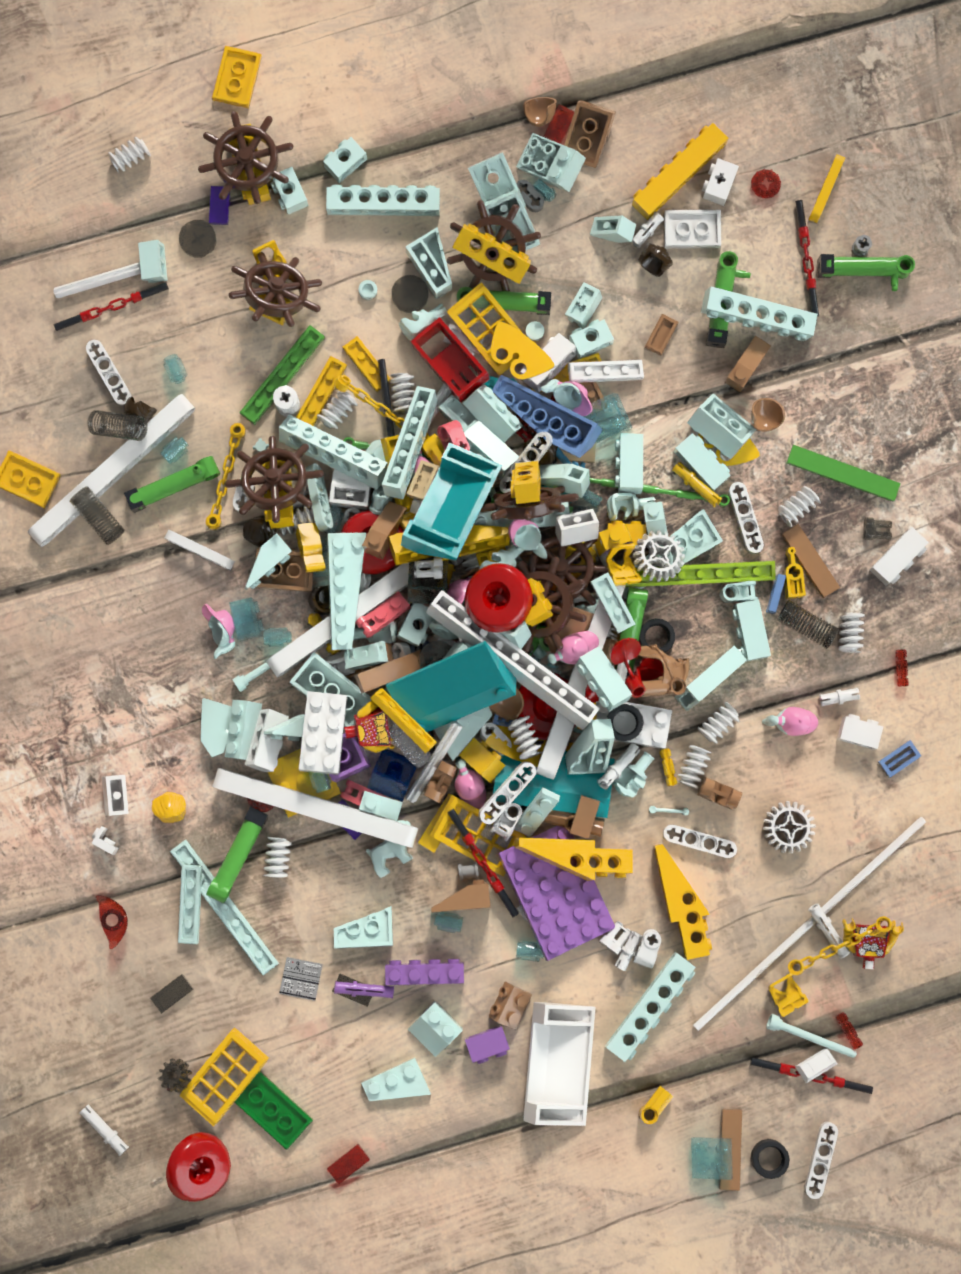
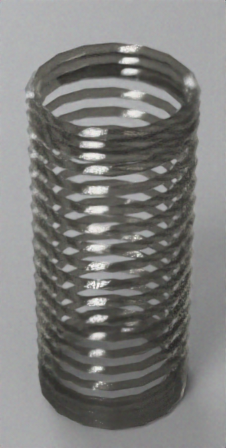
M94 410L90 413L87 421L88 430L93 435L142 441L148 431L146 419L136 415ZM98 416V418H97V430H96L95 421H96V417ZM138 420H139V424H140V426H139V432H138L137 436H135L136 433H137V431H138ZM141 421H142V431H141L140 436L138 437V435H139V433H140V430H141Z
M89 486L79 490L69 500L72 506L77 508L79 514L84 516L83 519H86L90 527L95 529L97 535L101 537V540L106 545L113 543L124 533L125 529L122 525H119L120 523L115 520L111 512H108L109 510L104 507L100 499H97V496H95V493L91 491Z
M790 600L787 601L777 618V621L781 623L784 621L783 625L786 624L788 626L790 624L789 628L794 624L792 630L795 629L796 632L799 629L798 633L802 631L801 635L804 634V637L808 634L807 638L811 636L810 640L813 639V642L816 641V644L820 641L819 645L822 644V647L826 649L832 644L839 631V628L831 625V623L828 624V621L825 622L819 616L816 617V614L813 615L810 611L807 612V609L804 610L801 606L798 607V604L795 605V602Z

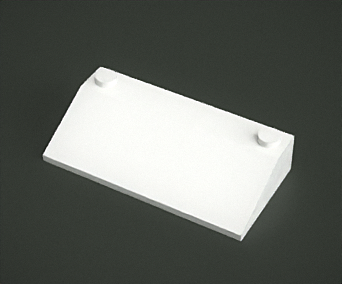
M547 1002L533 1003L523 1121L534 1125L586 1126L596 1007Z

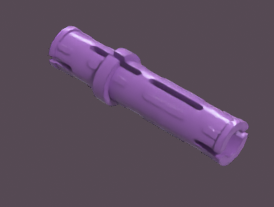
M335 981L334 994L393 999L394 986L360 984L357 981H353V983Z

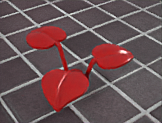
M625 638L618 641L612 647L610 659L616 665L624 662L629 676L625 679V684L632 693V697L638 698L646 691L642 681L653 680L663 676V664L656 658H644L633 674L627 660H632L639 655L641 644L637 639ZM587 685L585 698L593 703L599 701L596 692H593L589 685Z

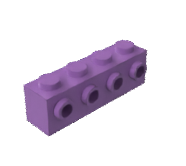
M430 959L428 963H421V960H409V963L401 964V960H391L389 964L385 965V985L464 983V962H460V959H448V962L440 963V959Z

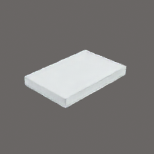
M664 210V247L666 249L721 248V210Z

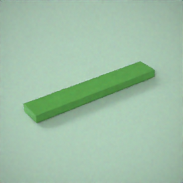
M309 325L239 413L256 425L274 402L273 394L275 390L281 386L288 385L325 339V336Z
M796 445L792 446L786 464L892 502L895 501L901 484Z

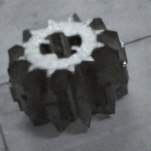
M173 1058L170 1059L169 1063H163L165 1069H159L162 1076L158 1077L159 1081H163L161 1084L162 1088H167V1091H175L177 1093L180 1092L181 1087L186 1089V1081H192L188 1078V1075L192 1074L191 1070H187L190 1065L183 1063L182 1059L176 1061Z

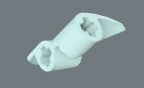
M203 698L201 742L211 757L223 754L225 751L232 706Z

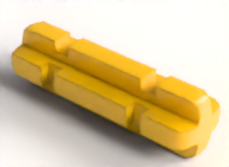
M669 748L660 750V756L663 758L662 765L664 775L667 777L666 784L667 786H674L677 784V779L674 777L675 770L673 760L670 758L671 751Z

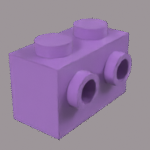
M502 1025L465 1038L473 1063L476 1061L477 1064L487 1062L488 1057L493 1055L496 1058L507 1054V1050H510Z

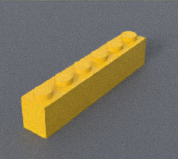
M714 123L709 127L707 125L704 126L698 133L699 136L696 139L692 138L686 144V149L683 152H677L672 158L673 161L669 165L666 163L660 169V174L656 178L654 176L651 177L646 183L647 186L643 190L639 189L633 195L632 206L646 220H649L654 212H657L727 144L729 138Z

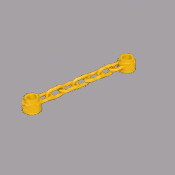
M346 375L337 377L334 381V386L339 391H351L356 398L374 407L376 412L384 417H388L395 422L396 426L402 429L400 423L401 421L404 422L405 419L397 417L388 407L370 398L368 393L350 384L351 380ZM359 391L366 395L364 399L358 396ZM380 406L387 410L385 414L378 410Z
M234 423L230 427V453L225 457L222 468L224 471L223 479L218 482L216 489L217 502L213 504L210 515L206 518V525L211 530L219 529L222 524L220 518L222 506L220 503L222 497L226 495L228 488L225 487L224 493L222 491L219 492L221 483L224 485L225 481H227L228 473L233 470L235 463L234 450L239 446L240 440L246 434V429L241 423ZM239 427L241 428V431L239 433H235L234 429ZM233 438L238 439L237 444L232 443ZM227 459L229 461L232 460L230 469L226 467ZM214 508L219 509L218 515L213 514ZM212 518L217 520L215 524H210Z
M885 916L879 917L876 923L867 927L866 932L847 936L843 939V943L837 946L829 945L821 949L819 955L815 957L807 956L801 960H791L788 964V970L793 975H801L805 969L814 965L815 960L830 958L837 954L838 949L844 946L850 948L860 943L861 938L866 935L875 936L881 932H889L892 929V921ZM883 921H887V928L881 927ZM876 926V928L878 929V931L872 933L873 930H869V929H871V928H873V927ZM856 936V937H855V940H857V941H855V942H853V943H851V944H849V941H846V940H848V939H850V938ZM832 948L831 950L834 952L825 956L826 953L824 951ZM809 959L808 962L810 964L804 966L803 961ZM795 964L800 965L799 971L794 970Z

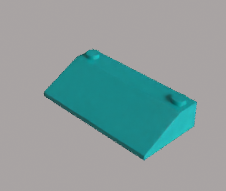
M449 442L432 484L414 519H410L402 535L401 546L418 554L457 560L502 465Z
M483 641L386 684V688L391 697L426 732H429L516 695L517 678L486 641Z
M564 751L554 780L536 774L512 802L518 805L529 806L540 790L545 788L560 795L559 802L552 810L576 813L582 795L599 800L600 804L596 817L607 818L612 784L608 789H603L599 786L598 780L605 773L568 774L565 760L567 751ZM500 755L502 757L500 761L506 766L495 777L493 794L522 762L505 755ZM614 758L609 759L608 767L615 763ZM523 767L524 773L522 774V776H519L517 774L516 777L521 779L522 782H524L525 779H523L522 777L524 776V774L529 775L531 773L529 771L531 767ZM512 780L509 783V789L511 791L518 789V781ZM499 795L496 801L505 803L506 797Z

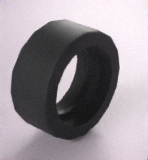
M655 618L648 620L641 627L639 643L641 646H649L645 639L647 630L653 626H660L666 630L668 640L659 649L666 653L675 642L673 627L663 619Z
M622 704L611 710L606 718L611 719L614 739L623 742L631 741L637 737L642 731L644 724L640 711L633 705ZM619 712H630L635 717L636 726L631 733L620 734L615 730L613 720Z
M761 1140L754 1146L751 1152L752 1166L764 1178H779L785 1174L789 1167V1153L776 1140ZM767 1147L776 1148L781 1154V1164L775 1170H765L759 1164V1154Z

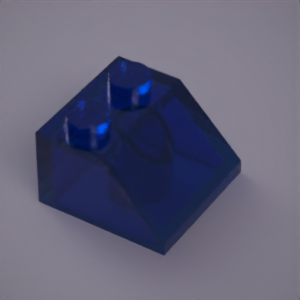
M385 749L381 752L367 788L403 802L419 762Z

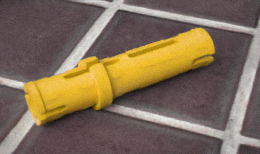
M678 462V465L676 464L673 467L672 471L684 480V484L691 486L712 507L715 508L722 501L721 497L702 482L694 471L691 472L682 462Z

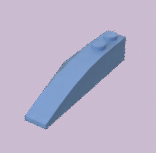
M500 375L492 389L497 397L537 433H550L553 445L578 458L593 447L602 431L597 423L503 375Z

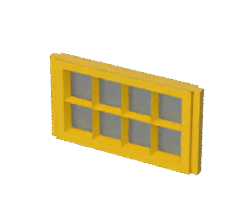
M482 282L446 311L498 376L508 370L511 363L519 358V354L514 353L513 358L506 364H499L492 359L491 344L498 322L507 323L520 332L522 331ZM500 348L496 352V357L500 360H504L508 356V351L504 348Z
M451 795L429 836L476 861L472 855V850L469 846L465 845L460 832L447 813L453 808L456 810L458 806L461 807L462 810L458 816L467 831L475 839V845L484 854L490 869L504 877L506 872L497 853L514 846L515 839L525 838L526 836L514 830L509 839L505 841L502 836L495 832H490L494 823L485 824L479 819V809ZM484 813V814H485V818H484V819H486V818L491 819V818H492L490 815ZM448 823H452L446 835L443 836L442 834ZM478 852V854H475L478 860L481 862L483 858L481 857L480 853Z
M234 1027L179 1096L214 1127L265 1065L269 1057Z

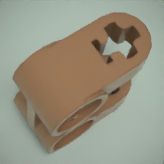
M441 760L423 795L441 804L458 769Z
M704 777L697 795L733 810L737 808L742 792Z

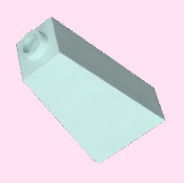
M733 646L686 686L683 694L676 695V700L686 711L690 710L747 661L742 655V651Z

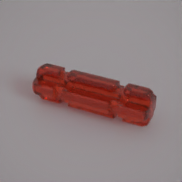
M899 649L895 652L898 659L896 661L897 676H899L897 685L898 687H907L909 685V679L907 678L908 664L905 659L907 651Z
M841 1012L836 1015V1020L841 1024L840 1027L847 1039L851 1041L850 1044L853 1049H858L863 1046V1043L857 1037L858 1034L851 1022L848 1021L849 1018L846 1013Z

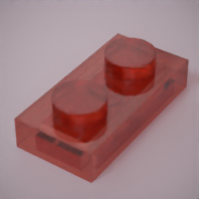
M559 104L543 137L561 144L571 125L574 111Z
M358 1143L327 1167V1170L335 1181L340 1184L367 1163L370 1158Z

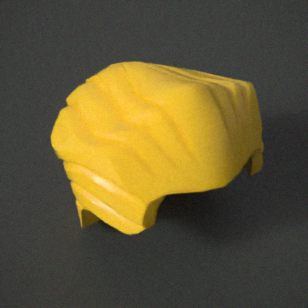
M167 791L153 799L152 812L164 823L181 821L186 814L185 799L180 794Z

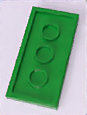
M261 1071L257 1073L234 1102L286 1150L314 1120Z

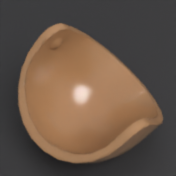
M538 97L525 101L523 108L527 120L536 127L548 124L555 115L556 99Z
M770 398L756 400L752 405L751 412L753 426L762 432L778 428L785 420L783 406Z
M516 688V695L489 706V708L503 719L515 720L523 710L524 700L522 694Z

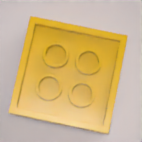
M301 748L279 758L274 772H268L273 784L329 800L341 794L337 783L331 780L329 774L299 770ZM284 809L288 818L298 814Z

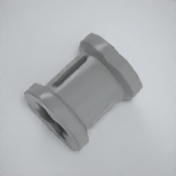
M867 235L857 237L852 245L854 255L862 257L867 254L872 246L870 237Z
M477 862L474 865L465 866L458 864L460 881L470 878L479 880Z

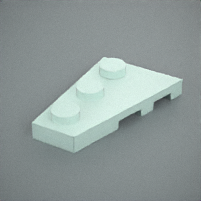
M392 906L334 928V948L393 946Z
M415 1058L361 1082L369 1101L431 1095Z

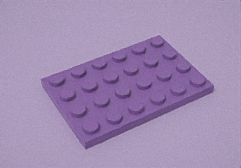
M555 826L532 837L575 840L574 835L561 826ZM514 846L497 853L546 961L615 928V924L594 880L586 881ZM571 857L570 864L573 867L577 866V861Z

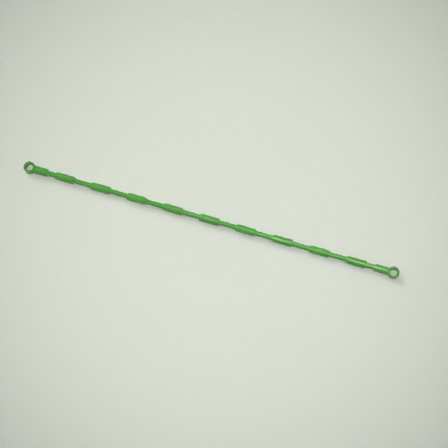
M346 437L343 440L344 442L352 441V446L359 449L367 450L370 446L368 442L355 441L351 437ZM422 452L423 457L430 460V458H427L425 454ZM590 478V483L618 488L615 487V480ZM643 484L642 492L669 494L679 498L701 499L708 502L700 494H696V492L667 490ZM726 494L719 496L727 499V503L720 502L719 505L722 507L727 506L730 502L729 496Z

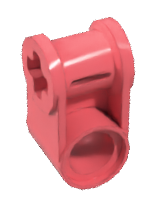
M453 420L438 427L437 434L445 450L449 442L459 447L464 445V449L470 450L469 443L459 421Z

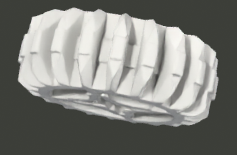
M659 530L656 535L651 531L649 536L644 534L642 539H638V545H635L633 558L636 559L634 565H639L637 571H644L643 577L648 574L650 575V581L654 577H656L657 582H660L661 578L667 581L669 577L674 578L675 573L681 571L680 567L684 565L682 560L685 558V554H682L684 547H678L681 542L674 541L675 535L670 538L668 537V531L662 535ZM646 547L649 549L648 552L650 554L648 560H646L644 554V549ZM670 552L673 556L672 565H670L669 559L667 557ZM656 554L657 556L658 554L663 555L662 558L655 557Z
M790 801L785 802V807L781 802L778 803L779 810L775 806L771 807L774 814L767 812L766 815L770 817V820H763L764 823H769V827H763V830H769V833L764 835L765 838L772 837L768 843L771 845L776 842L775 850L782 846V853L786 852L787 847L789 853H793V847L797 852H800L801 848L799 845L807 848V844L804 841L812 842L808 835H815V832L810 831V828H815L816 825L809 822L814 820V817L807 818L810 810L802 812L805 807L804 805H800L797 809V802H793L792 807ZM791 811L798 814L804 824L796 823L791 815ZM785 812L783 823L775 825L777 817ZM787 822H789L790 825L798 826V828L790 829V833L788 829H781L780 827L788 825ZM804 829L801 838L793 843L795 832ZM775 831L784 832L787 843L781 841Z

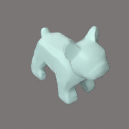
M397 821L411 826L409 821ZM387 840L371 850H366V853L371 858L374 870L380 878L390 873V870L385 867L386 859L398 857L403 864L413 859L412 855L407 853V846Z

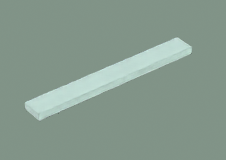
M184 840L170 852L181 867L182 865L202 866L201 894L260 973L265 975L278 965L279 962L229 896L223 904L206 895L215 877L189 842Z

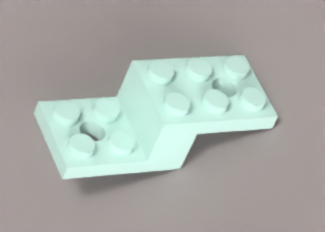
M503 152L468 167L488 215L506 217L511 207L517 204L519 210L513 222L520 228L523 235L535 232L525 209L526 204ZM490 173L498 175L499 179L496 183L489 182L488 175ZM492 224L491 227L496 236L501 226ZM509 230L506 232L502 242L513 239L510 236ZM539 239L527 242L526 250L540 245ZM518 245L512 247V250L517 253Z

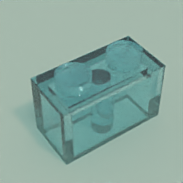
M250 597L229 602L237 639L241 642L261 637V631H264L262 620H258L257 613L260 612L258 601L254 602V599Z

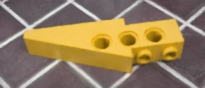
M473 525L458 557L510 545L508 527ZM403 533L389 536L390 550L395 565L430 557L441 558L418 554L402 547Z
M517 838L514 840L515 848L586 881L595 880V874L596 877H608V874H615V878H626V875L633 873V850L595 848V840ZM571 857L576 859V867L570 864ZM590 858H593L596 862L594 868L589 865ZM609 858L614 861V868L609 867Z
M654 845L669 922L678 923L685 959L689 960L710 955L709 950H712L710 938H706L705 931H708L706 919H702V916L710 914L664 845ZM686 893L692 896V901L689 904H684L682 901V897ZM691 912L696 915L694 923H688L686 920L687 915ZM693 932L700 934V940L696 943L691 941V934Z

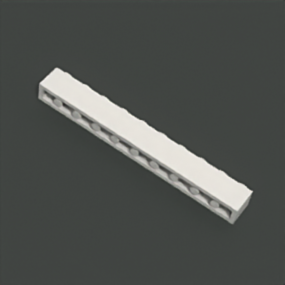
M441 590L426 611L428 615L464 642L474 646L486 641L520 684L583 730L600 709L503 635L478 627L468 616L466 608Z

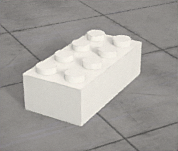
M307 692L299 763L300 771L339 775L347 695Z
M597 701L596 706L600 708L597 712V719H606L609 711ZM630 702L623 703L637 708L642 714L644 722L640 734L631 741L624 742L665 749L672 710ZM619 712L614 717L613 726L620 734H629L635 729L636 720L630 712Z

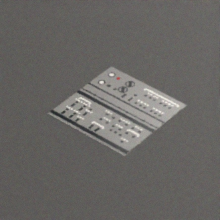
M287 957L279 994L315 1001L323 964Z

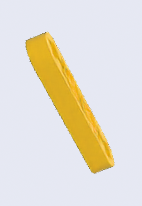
M836 154L808 220L814 223L818 222L845 157Z

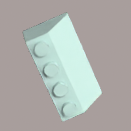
M315 652L312 653L290 681V684L306 697L308 691L347 695L344 727L355 725L354 715L371 701V697L367 693L361 694L357 685Z

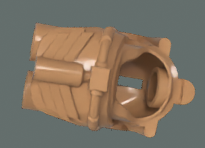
M657 644L641 646L639 655L634 659H659L663 664L664 674L653 680L642 681L646 691L640 697L683 694L686 690L685 681L690 670L689 658L674 659L660 650Z

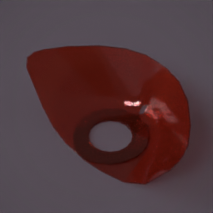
M97 895L96 899L99 903L101 925L108 938L109 948L113 949L118 945L128 926L127 914L116 901L102 895ZM115 914L118 917V923L115 926L107 925L106 917L108 915Z

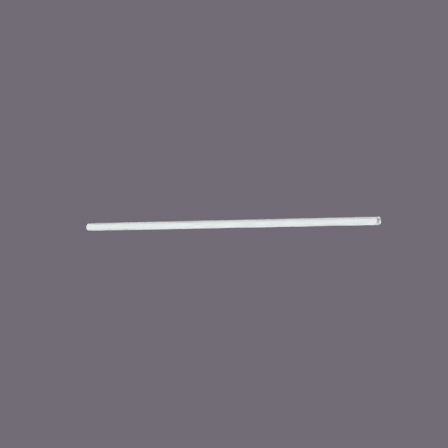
M922 817L918 818L821 907L825 914L828 913L923 826L926 821ZM813 916L693 1026L699 1031L817 923Z

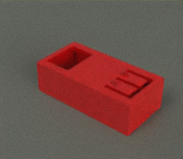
M440 317L410 341L416 352L460 403L490 379L488 372ZM441 331L451 344L431 360L421 346ZM469 366H471V367L475 370V372L478 374V376H476V375L471 371V369L469 368ZM461 373L470 382L469 384L462 378V376L460 375ZM451 381H454L461 390L459 391Z

